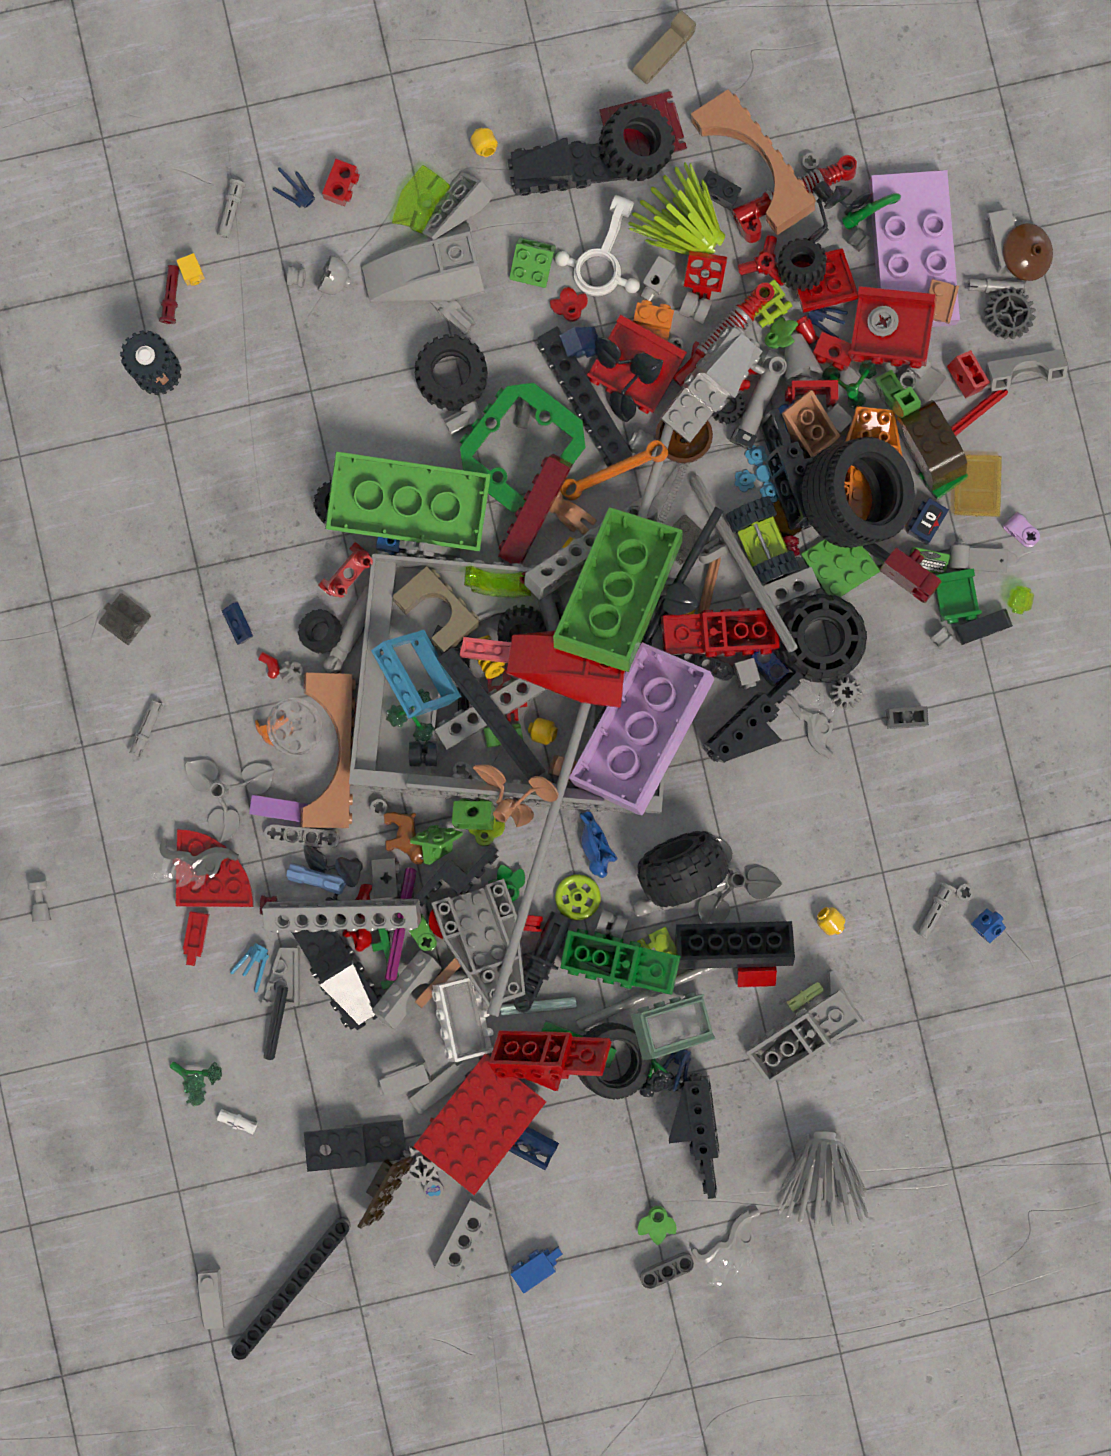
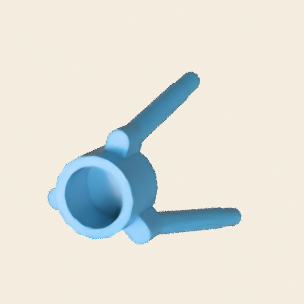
M255 943L253 947L250 946L247 953L230 971V974H234L250 956L251 960L242 974L246 976L255 961L260 963L262 960L254 989L255 993L258 992L266 961L269 958V955H267L268 949Z

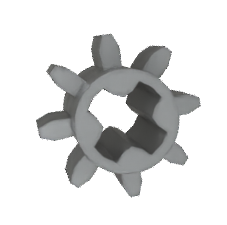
M292 660L281 664L283 668L279 672L284 682H288L290 685L293 682L296 684L302 680L300 676L304 674L303 668L298 662Z

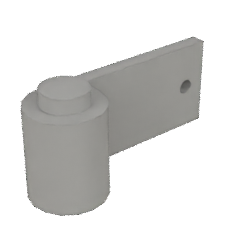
M954 542V545L950 546L949 569L967 570L974 568V571L1007 573L1008 549L971 548L966 545V542Z

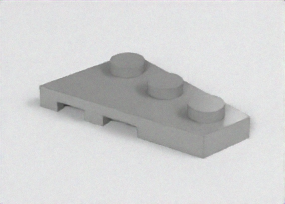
M279 948L261 1006H274L276 991L279 985L288 987L285 1006H300V948Z

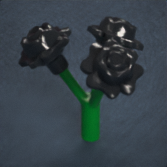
M652 1059L650 1075H648V1079H646L643 1087L640 1088V1095L643 1097H653L654 1092L667 1088L669 1091L672 1090L677 1074L674 1075L672 1072H668L656 1059ZM683 1072L681 1073L676 1091L681 1089L685 1083Z

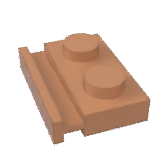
M931 280L928 293L936 294L937 298L934 321L950 323L959 289L958 285L954 286L950 283Z

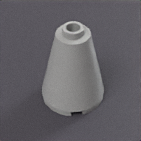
M792 332L791 336L795 342L784 347L787 364L785 371L787 386H790L792 381L820 380L822 378L821 374H823L822 368L802 334H798V332Z

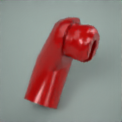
M262 652L258 660L267 664L269 671L267 675L269 678H277L280 674L278 660Z

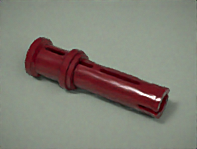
M168 265L165 297L161 302L162 314L159 322L176 324L175 311L178 308L176 294L180 268L176 265Z

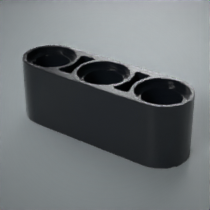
M1005 608L954 628L961 645L1010 628L1013 625Z

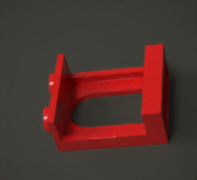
M838 380L792 381L790 386H787V390H785V402H788V405L795 401V395H804L809 390H812L815 395H826V407L831 405L834 407L839 399Z

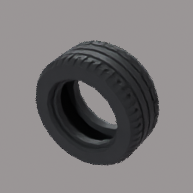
M607 1022L594 1026L583 1035V1037L609 1038L611 1041H623L630 1049L631 1054L630 1067L619 1079L607 1081L600 1079L599 1076L578 1075L579 1079L589 1090L603 1098L615 1100L627 1098L643 1087L646 1079H648V1075H650L652 1059H642L635 1030L621 1023Z

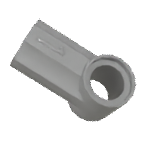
M476 401L465 405L461 411L444 419V422L451 435L468 426L471 427L477 418L480 420L483 418V414Z

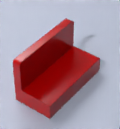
M776 966L737 968L738 987L776 986Z

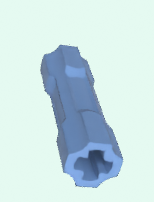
M295 863L290 864L286 876L288 880L320 887L332 893L342 894L346 885L340 876L314 871Z

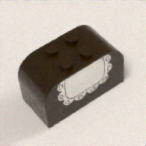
M930 400L907 416L896 418L898 433L931 491L966 474L967 459L965 453L935 401Z

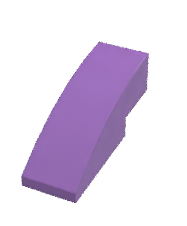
M252 795L249 814L300 822L301 808L308 804Z

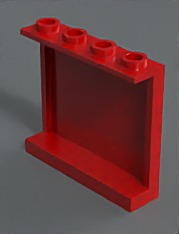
M859 286V299L851 349L848 351L849 357L855 362L869 360L874 364L887 362L892 366L898 367L902 366V364L910 365L911 368L920 369L921 366L926 367L937 301L936 294ZM880 306L892 308L897 313L899 320L897 330L891 335L884 337L874 335L868 327L869 314ZM879 316L880 323L878 325L882 324L887 328L886 322L889 319L884 320L883 317Z
M620 314L608 338L620 349L621 357L619 360H629L641 352L663 360L661 372L653 383L645 384L638 377L625 392V395H629L639 405L638 409L646 414L649 412L654 413L687 352ZM597 358L587 376L590 377L591 383L597 386L600 383L606 386L605 391L612 394L614 391L621 393L635 374L630 370L631 363H616V366L610 369L604 367Z

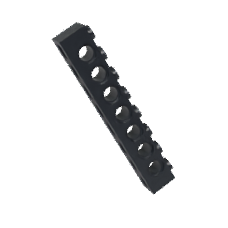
M558 326L539 336L538 344L536 345L540 353H545L548 360H546V363L550 370L554 369L558 375L555 377L561 387L564 385L568 401L575 404L576 409L574 410L578 418H583L586 423L584 425L585 430L589 436L593 435L595 438L594 445L599 452H603L605 456L603 460L606 466L609 467L632 457L631 450L575 356H567L560 338L562 333ZM553 347H558L561 352L554 355L550 350ZM563 363L569 364L570 369L568 371H562L560 369V365ZM575 379L579 381L580 385L578 387H571L569 382ZM581 396H587L589 398V402L586 404H582L579 401V398ZM591 412H596L599 418L591 420L588 415ZM605 428L608 430V435L600 436L598 430ZM614 444L618 447V451L611 453L607 447Z

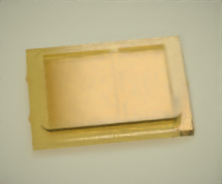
M965 455L968 478L955 487L954 515L1000 517L1002 456Z

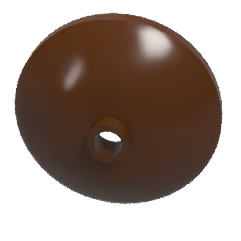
M1025 223L1018 225L1008 233L1004 241V261L1008 270L1016 278L1023 281L1037 280L1048 272L1052 264L1053 247L1047 233L1035 224Z
M660 420L656 428V440L659 441L665 426V422ZM708 420L705 422L691 442H681L683 437L673 430L666 458L677 463H691L701 459L709 451L713 440L710 422Z

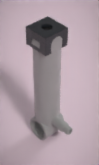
M782 357L767 358L763 366L755 364L750 367V369L761 375L739 426L732 433L730 442L744 449H752L757 438L755 434L778 381L787 368L786 361ZM773 362L777 364L776 371L772 369Z

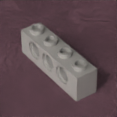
M812 567L767 584L763 588L776 610L782 609L781 605L785 603L792 605L799 601V598L802 596L807 597L817 594L816 591L820 589ZM800 583L803 586V590L796 592L793 589V584ZM777 590L784 591L785 598L778 599L775 592ZM754 591L739 597L743 608H750V611L762 607L758 604V598Z
M472 1197L470 1198L433 1270L453 1281L456 1276L460 1277L465 1269L463 1266L465 1259L469 1260L474 1252V1249H472L474 1242H479L483 1235L481 1231L483 1225H488L492 1218L490 1207ZM476 1218L479 1224L476 1227H471L468 1224V1220ZM466 1235L470 1241L467 1244H461L459 1237ZM451 1253H458L461 1257L460 1260L457 1262L450 1259Z

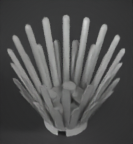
M814 1132V1137L811 1139L810 1134H807L806 1144L781 1186V1189H783L789 1180L784 1191L785 1194L777 1209L779 1210L778 1214L783 1212L796 1184L785 1216L786 1219L790 1218L794 1204L799 1201L805 1179H807L798 1222L801 1223L804 1219L807 1201H814L816 1195L814 1224L819 1225L823 1188L824 1202H830L831 1224L836 1226L835 1173L839 1201L843 1202L847 1224L851 1225L852 1219L843 1175L844 1170L859 1221L863 1222L861 1208L865 1217L869 1218L862 1196L865 1197L864 1191L867 1192L845 1147V1137L841 1135V1140L836 1139V1133Z

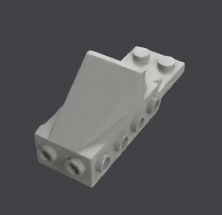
M738 326L726 327L721 331L718 340L708 348V353L698 361L694 371L685 378L684 384L681 386L682 390L660 417L662 421L687 442L692 441L713 412L720 411L724 407L727 397L735 398L737 396L742 381L749 374L748 370L752 365L757 364L761 358L760 354L763 351L758 348L760 345L751 338L749 340L744 336L745 332Z
M841 988L814 1007H810L807 1010L805 1007L802 1008L792 1019L789 1017L780 1023L781 1027L778 1029L772 1028L765 1033L766 1037L763 1039L758 1037L753 1040L746 1054L769 1085L775 1080L776 1082L782 1080L789 1071L794 1072L799 1069L803 1062L807 1061L808 1063L812 1061L820 1051L824 1053L832 1047V1042L861 1025L865 1020Z

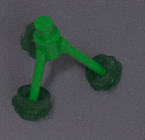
M864 361L860 365L859 373L861 377L856 383L846 385L839 379L840 373L838 368L829 366L823 371L822 378L823 380H838V384L847 391L848 406L856 409L857 406L862 407L866 403L864 394L858 391L861 383L865 378L871 379L875 376L877 370L874 363Z

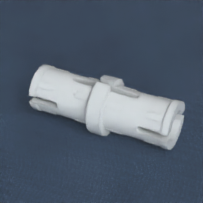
M221 1109L217 1121L233 1126L235 1130L238 1128L252 1135L258 1125L256 1122L243 1118L240 1114L236 1115L224 1109Z

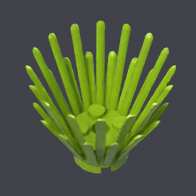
M684 162V168L689 177L686 180L677 166L674 168L675 173L684 186V193L682 190H677L667 175L663 176L664 182L676 196L672 198V201L680 211L655 187H651V192L669 211L662 209L660 212L645 200H640L642 206L656 215L654 216L655 221H651L637 212H632V216L646 224L640 226L636 223L628 222V225L634 227L628 229L654 239H646L645 241L649 242L648 244L660 248L688 256L689 251L714 254L716 252L714 248L717 244L721 246L725 239V234L720 230L706 182L704 183L702 179V191L692 164L690 163L688 167L687 163Z

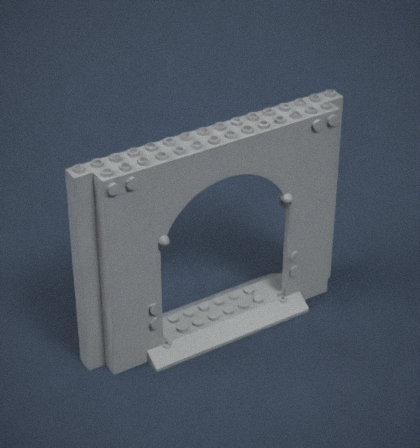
M387 552L372 554L373 564L370 570L349 785L366 787L371 790L410 793V795L458 800L469 799L471 801L485 799L496 803L499 798L500 788L488 785L479 776H472V779H465L464 775L456 774L452 778L440 777L431 773L432 766H425V764H422L420 767L409 766V742L420 741L421 744H424L426 741H434L437 709L416 716L423 727L422 731L412 718L408 719L406 714L398 717L397 714L403 708L371 650L386 640L425 630L427 636L431 639L437 625L444 627L449 622L452 615L451 609L441 599H425L406 615L393 602L392 596L426 566L430 570L434 569L439 574V580L443 584L447 583L452 588V594L456 598L459 596L465 602V607L469 612L471 610L475 612L479 617V622L491 616L506 613L508 608L513 610L515 605L520 608L521 604L525 605V608L532 606L533 611L538 610L540 616H542L537 597L525 584L520 582V576L525 578L521 574L525 571L527 572L530 568L523 567L522 564L504 566V563L501 562L484 564L485 562L481 560H473V563L459 558H455L454 561H448L444 557L427 559V556L416 555L414 558L408 557L407 554L397 553L396 556L388 555L389 553ZM580 574L551 592L560 593L564 611ZM667 578L661 595H666L668 587L672 585L675 578ZM663 599L658 600L652 617L649 621V624L651 623L654 615L660 607ZM660 625L649 645L664 651L662 626ZM408 643L393 648L423 703L438 699L439 693L412 644ZM434 646V648H435L437 654L439 655V657H440L441 655H443V654ZM592 704L589 740L595 730L593 725L604 706ZM665 774L645 813L661 814ZM511 780V783L505 782L503 784L505 789L502 800L507 798L518 801L532 786L523 784L521 780ZM566 788L560 809L634 813L582 788ZM535 791L530 793L521 802L527 806L550 808L551 802L541 799Z

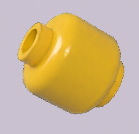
M478 128L470 138V142L477 155L489 157L495 153L498 142L491 129Z
M537 718L529 724L528 733H530V738L533 742L548 745L556 739L558 728L555 727L553 721Z
M825 907L818 913L817 925L827 935H839L844 930L845 918L835 907Z

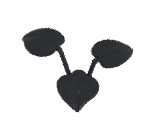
M825 180L818 183L813 188V191L818 197L816 202L819 205L824 224L807 240L813 239L816 243L829 231L822 202L825 203V209H830L840 202L847 208L844 211L846 215L859 210L870 198L871 193L862 194L851 204H847L843 200L852 193L851 188L836 186L833 192Z
M597 337L595 341L596 356L604 367L611 369L616 366V363H631L630 370L635 376L621 393L614 391L610 396V406L614 414L620 420L628 422L635 416L636 404L629 395H625V392L638 377L645 384L653 383L661 372L663 360L642 352L629 360H619L621 351L618 346L606 338Z
M681 583L669 586L666 595L659 597V600L665 599L663 609L671 615H684L698 607V602L691 589Z
M305 846V859L311 870L325 873V870L336 868L347 886L355 887L358 884L360 872L363 869V865L358 858L353 857L349 860L339 857L336 859L335 865L327 866V859L319 850L311 846ZM335 893L333 898L327 897L325 901L341 900H337L339 894ZM338 914L339 918L346 919L343 914Z

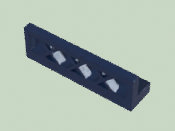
M527 1127L509 1151L546 1170L559 1143ZM519 1145L526 1146L528 1151L524 1152L520 1150ZM540 1154L546 1157L545 1163L537 1159L536 1155Z

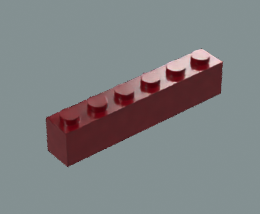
M554 453L543 459L541 463L543 469L540 474L537 473L532 481L534 486L531 491H527L523 499L526 501L524 506H520L516 512L515 517H517L515 524L511 523L507 530L509 535L506 540L501 542L498 548L500 550L498 557L511 564H523L573 466L572 463Z

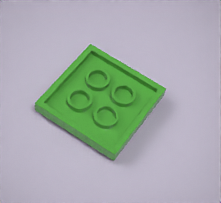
M824 539L801 554L808 568L812 567L817 581L825 594L842 597L880 572L863 546L844 548L835 546Z

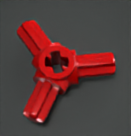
M772 235L766 236L763 251H760L759 255L754 257V261L739 264V274L745 275L757 271L758 274L762 273L765 276L769 274L780 286L784 285L785 283H782L781 277L778 275V263L775 261L776 255L774 250L777 238ZM763 260H766V262H767V261L769 262V264H768L767 267L765 266V264H764V265L761 264Z

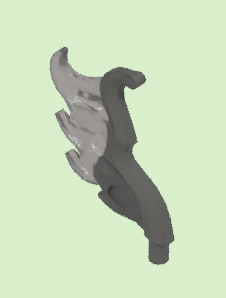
M163 838L159 848L163 856L162 869L158 874L153 872L150 874L155 881L160 883L168 882L171 879H178L180 883L175 885L176 887H183L189 882L195 881L196 884L192 889H197L204 884L206 874L210 878L214 877L224 859L229 858L237 861L239 854L230 851L231 849L214 847L207 849L197 856H193L190 852L169 850L166 847L167 839Z

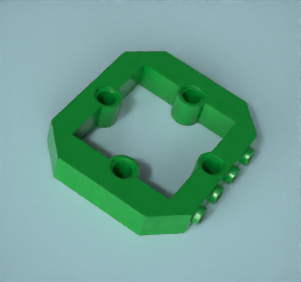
M535 383L506 386L505 389L501 387L494 396L497 400L493 405L489 403L483 411L485 413L481 420L477 418L471 426L473 431L470 435L466 433L460 440L462 444L460 452L463 470L490 474L488 494L511 512H517L520 506H524L526 502L523 500L524 497L506 483L507 473L504 469L496 467L490 471L474 459L473 456L488 436L499 430L500 421L518 397L536 410L535 419L539 425L549 426L553 423L573 439L560 455L561 458L574 464L586 448L582 420ZM543 411H547L550 414V419L546 422L541 421L539 418V414ZM488 418L496 420L497 424L494 428L486 426L485 423ZM495 472H501L504 476L503 480L499 483L492 479Z

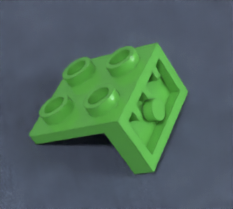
M519 237L516 243L510 280L546 288L556 246Z

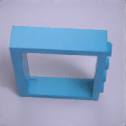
M425 630L386 640L371 650L408 719L448 706L461 697L450 675L438 661L439 655ZM408 643L412 644L441 698L423 703L393 648Z

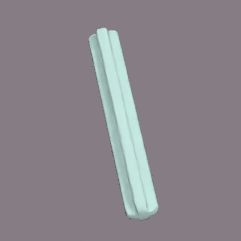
M576 998L534 1001L531 1009L525 1013L575 1008L577 1006ZM529 1002L517 1003L520 1009H526L529 1006ZM514 1003L504 1004L500 1009L501 1015L521 1014V1012L516 1010Z

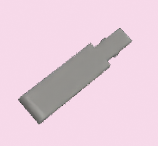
M480 1056L463 1060L458 1066L454 1063L410 1097L408 1100L419 1115L466 1079L464 1075L471 1072L481 1060Z

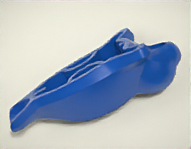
M584 812L580 814V818L585 824L582 833V847L589 859L591 873L604 878L608 874V863L615 862L618 858L611 851L607 839L595 821L592 812Z

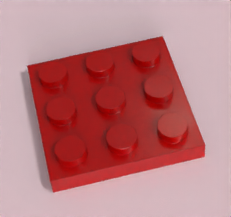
M843 248L825 252L827 257L826 272L823 281H820L817 287L813 285V289L805 288V291L797 289L796 293L803 313L859 298ZM805 261L794 263L795 266L801 268L811 265Z

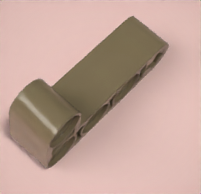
M680 11L672 20L669 30L642 57L632 72L645 84H648L693 36L696 22L683 11Z

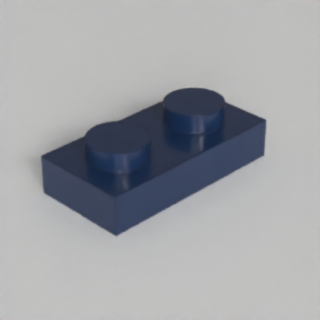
M238 602L232 603L222 610L237 645L243 644L253 637Z

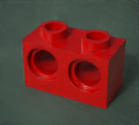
M335 159L322 192L323 198L345 207L346 203L351 201L353 185H357L360 174H358L357 166ZM343 172H349L350 176L347 178H342L341 174ZM337 189H342L343 193L341 195H335L334 191Z

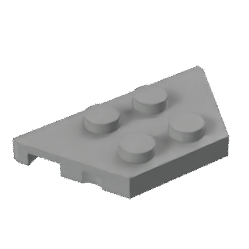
M400 540L399 548L406 549V553L416 555L460 557L461 549L422 542Z

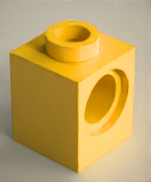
M194 253L177 259L187 286L190 284L191 286L198 285L202 282L201 280L205 279Z

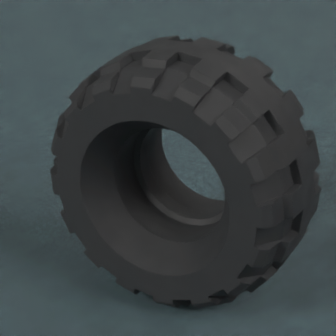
M829 594L807 596L793 604L782 618L797 645V649L788 652L779 636V654L787 668L792 672H799L803 677L802 679L816 683L836 681L853 671L864 655L867 641L865 622L855 607L839 596ZM818 620H826L836 626L840 633V644L835 652L830 655L820 656L808 649L805 643V632L811 623Z
M693 831L670 838L645 853L638 862L637 876L647 899L660 907H674L701 898L717 888L728 874V860L719 840L706 831Z

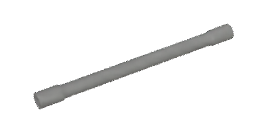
M719 968L691 969L676 976L674 988ZM647 989L594 1014L580 1018L576 1022L580 1031L662 993Z

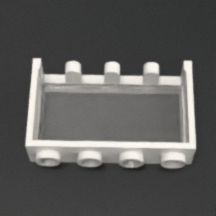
M465 977L432 985V997L437 1005L436 1016L441 1024L440 1035L445 1042L444 1054L448 1061L458 1062L492 1053L494 1047L491 1046L489 1036L493 1035L492 1028H487L485 1017L489 1016L487 1014L488 1009H483L482 997L470 979Z

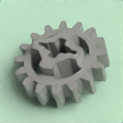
M410 1145L409 1152L403 1151L405 1157H400V1160L416 1154L410 1163L411 1169L406 1175H403V1177L408 1176L409 1183L415 1180V1185H418L419 1181H422L424 1186L426 1180L432 1183L433 1176L438 1178L437 1171L442 1169ZM419 1158H421V1162L423 1163V1170H421V1167L419 1166Z

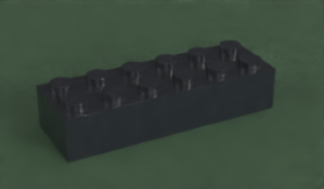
M792 921L676 924V955L681 956L678 969L794 965L795 949Z

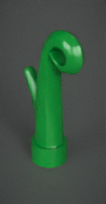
M899 193L889 194L855 212L844 215L842 217L844 226L851 230L858 226L859 222L886 205L895 204L900 201L901 195Z

